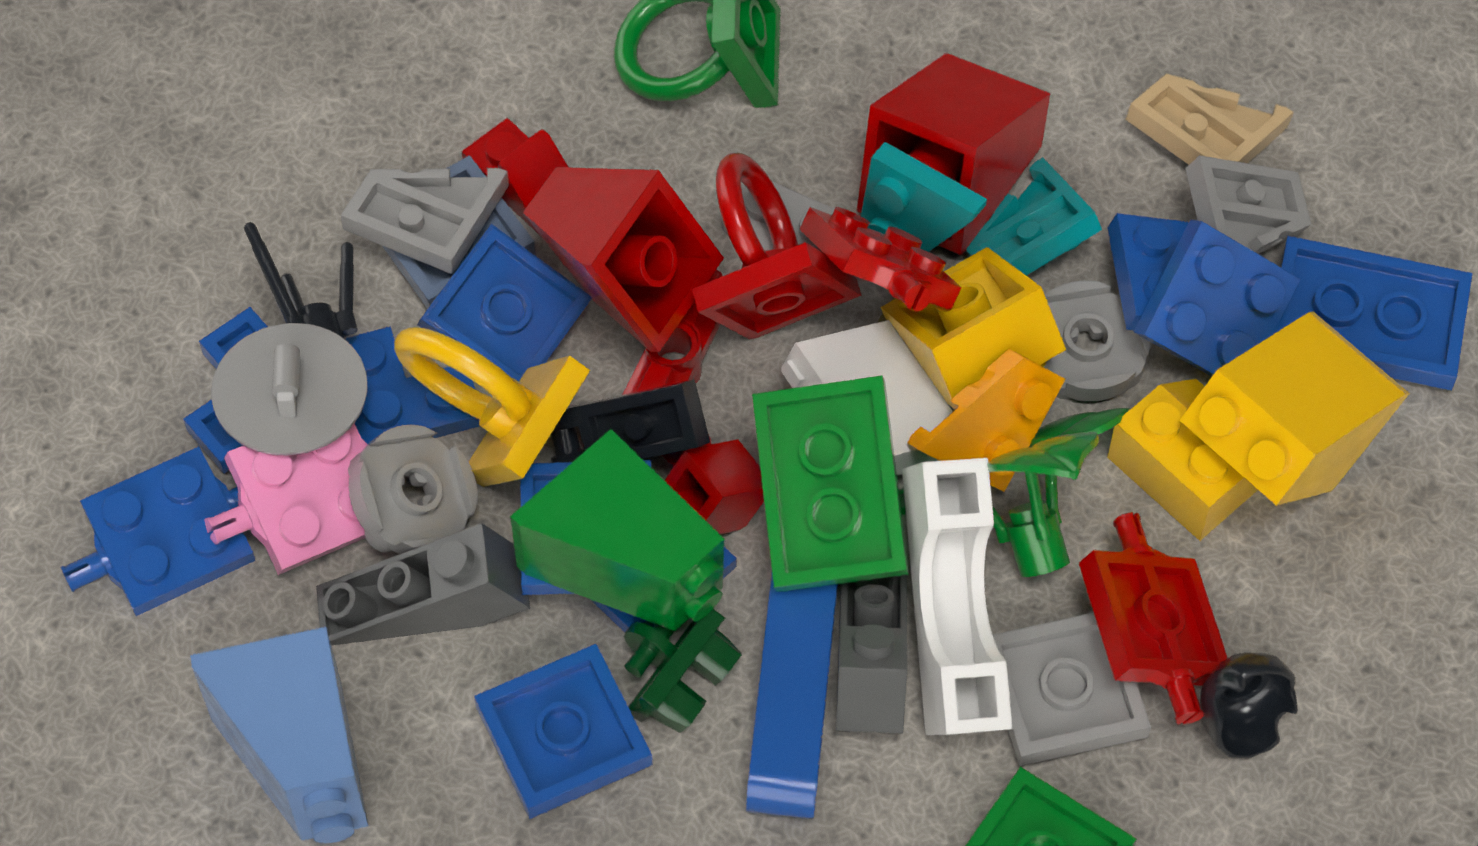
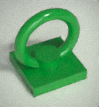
M640 0L629 11L616 36L614 61L617 72L623 83L641 97L654 101H677L706 91L730 71L754 108L778 105L781 8L776 0ZM703 2L710 4L706 13V25L714 53L699 67L680 76L663 78L653 76L644 71L639 64L637 51L640 38L649 24L664 11L682 3Z

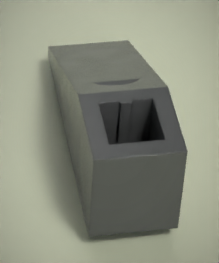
M483 523L316 586L320 628H327L331 646L481 627L530 609L529 595L522 594L521 570L516 565L514 544Z
M907 575L841 583L836 731L903 734L907 685Z

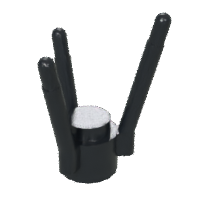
M252 222L244 225V231L252 246L251 248L286 324L303 323L319 326L336 333L345 340L346 336L358 331L353 313L354 248L350 242H345L341 246L339 311L334 312L327 303L318 302L304 306L293 277L288 273L280 277L256 225Z

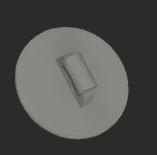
M303 323L273 325L244 337L222 358L212 380L211 398L213 409L224 430L236 441L250 449L272 455L308 453L334 442L356 422L367 397V375L359 354L345 339L336 333L319 326Z

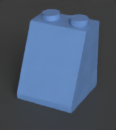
M326 627L190 655L192 669L212 722L301 841L313 838L314 841L324 844L340 842L351 837L354 834V829L368 826L341 679Z

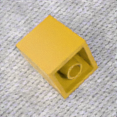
M1308 312L1217 369L1179 420L1277 506L1331 492L1410 393L1315 312Z

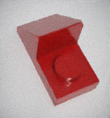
M507 117L462 150V159L471 156L486 177L488 168H500L507 171L509 186L504 192L502 199L540 235L523 212L556 167H568L551 136L544 129L539 130L529 138Z

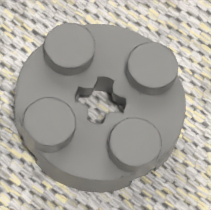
M1074 281L1060 285L1045 295L1066 347L1064 352L1048 360L1044 368L1066 379L1056 396L1059 399L1072 398L1079 401L1106 400L1135 387L1141 380L1150 355L1152 343L1135 334L1134 330H1126L1120 296L1110 293L1112 287L1098 281ZM1089 331L1092 339H1103L1104 344L1097 346V350H1084L1074 343L1077 342L1079 332Z
M401 425L388 429L373 439L350 461L348 467L350 477L349 496L353 511L359 523L365 529V537L368 543L374 549L381 552L394 551L402 554L465 529L468 518L475 513L478 503L476 479L473 471H471L472 468L468 460L455 445L448 449L441 441L433 438L437 432L427 427ZM404 476H409L413 486H422L425 491V496L417 501V505L412 503L403 492Z

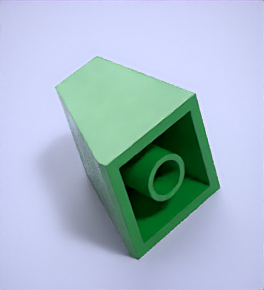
M611 429L510 516L517 567L525 575L547 582L553 586L673 631L677 630L689 618L694 622L704 618L722 598L723 593L720 590L723 588L724 538Z

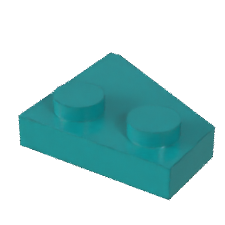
M884 142L871 157L861 216L870 222L868 228L885 234L887 228L892 226L914 235L923 242L920 249L929 252L972 222L986 206L987 199Z
M1042 157L1029 168L1033 178L1030 185L1018 199L1010 194L1005 196L994 211L991 219L985 223L965 252L970 257L988 247L1028 276V274L1061 254L1073 250L1081 242L1101 231L1102 227L1095 211Z

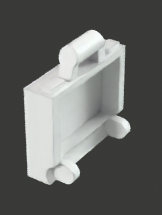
M889 320L794 344L781 367L782 374L792 388L883 375L886 383L897 475L903 474L902 469L922 462L938 460L921 452L907 442L919 427L931 432L953 410Z

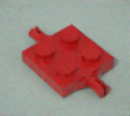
M809 207L799 230L842 272L886 288L891 296L903 301L910 310L913 308V311H921L929 303L949 310L952 309L962 287L943 271L946 265L944 260L920 249L923 242L919 238L892 226L887 228L885 234L869 229L870 222L844 208L835 207L831 215Z
M1133 512L1122 514L1114 519L1113 525L1116 528L1123 551L1093 550L1079 562L1114 680L1154 683L1162 686L1164 689H1167L1176 723L1181 724L1183 722V725L1194 723L1204 716L1194 685L1203 686L1211 672L1223 660L1228 658L1196 560L1194 558L1171 557L1158 550H1154L1148 545L1140 514H1133Z

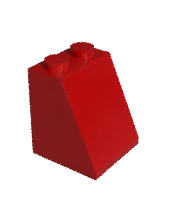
M945 53L870 105L857 212H862L871 157L886 142L987 199L986 206L972 222L938 245L961 255L966 251L967 247L990 219L1042 147L1051 93Z
M556 167L523 212L583 290L593 297L592 300L650 352L661 351L694 303L695 299L692 289L707 283L724 259L659 170Z

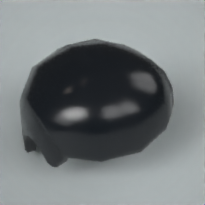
M1245 652L1234 654L1223 660L1204 682L1198 698L1201 709L1204 712V716L1200 719L1201 723L1214 744L1229 758L1247 759L1267 752L1277 746L1280 741L1278 733L1280 718L1286 713L1296 714L1298 712L1296 691L1294 689L1296 685L1295 675L1277 656L1267 653Z

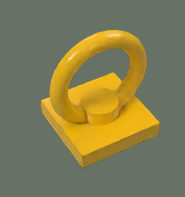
M410 327L402 330L394 341V350L399 361L415 379L446 402L479 419V426L488 431L469 460L476 483L483 487L524 478L590 372L587 367L569 355L527 368L518 382L480 353L451 337L430 329ZM433 359L440 361L450 366L451 368L457 370L458 372L462 373L463 375L467 376L475 383L480 385L483 389H485L488 393H490L493 397H490L460 381L459 379L451 375L449 372H447L445 369H443L440 365H438Z

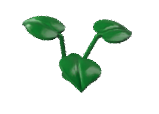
M1130 408L1086 412L1060 418L1038 429L1035 437L1031 440V448L1017 449L1002 454L988 462L989 472H1025L1030 502L1016 506L1008 511L1011 522L1005 523L992 505L993 528L995 529L998 543H1011L1021 577L1047 574L1061 569L1070 563L1060 527L1062 520L1058 509L1057 476L1077 480L1085 458L1099 443L1098 435L1119 424L1122 416ZM1038 474H1045L1046 501L1042 500ZM903 487L899 490L901 512L902 515H905L906 507Z

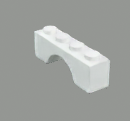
M988 458L922 462L902 469L925 735H951L1012 729L1007 664L995 644L989 624L985 599V552L990 532L994 526L990 476L987 466Z

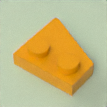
M1008 349L986 368L981 379L973 384H968L950 400L955 411L931 432L919 427L911 435L907 443L940 461L988 458L989 462L1002 454L1017 449L1029 448L1031 440L1035 437L1066 379ZM989 472L990 485L1005 492L1015 472Z

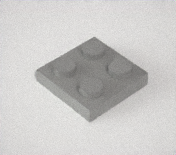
M1094 613L993 634L995 644L1007 664L1012 729H1008L1019 766L1148 738L1151 725L1137 682L1114 680Z

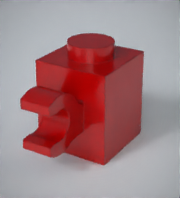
M739 439L715 444L708 443L698 448L662 455L674 466L664 481L720 535L746 527L764 502L760 466Z

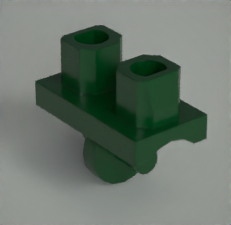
M715 609L697 622L692 620L674 645L669 638L675 631L657 624L651 627L645 623L634 622L627 629L624 639L634 653L625 664L626 670L636 677H641L650 664L657 667L628 705L636 720L642 722L652 715L659 722L681 733L692 724L707 702L680 680L689 666L693 667L716 686L725 678L742 656L739 649L718 630L725 617Z

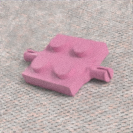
M355 423L334 442L308 453L272 455L255 451L244 445L227 452L224 459L238 487L239 506L205 519L207 532L213 531L210 535L215 545L219 544L223 540L250 530L265 546L277 574L280 575L365 539V529L361 526L353 511L349 496L350 477L348 467L350 461L368 445L361 438Z

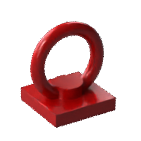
M738 152L730 153L721 160L716 172L718 205L728 236L743 264L739 270L692 289L698 313L748 339H754L862 296L856 276L842 272L823 252L806 242L798 244L791 218L777 188L765 170L755 160L746 154ZM741 182L748 189L763 215L774 247L772 250H764L753 229L745 207Z

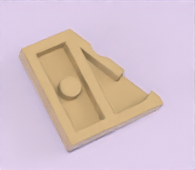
M1166 73L1130 104L1125 120L1188 165L1199 155L1248 164L1289 126L1294 112L1287 107L1277 104L1272 114L1238 105L1240 97L1238 93L1220 88H1205L1198 85L1195 81Z

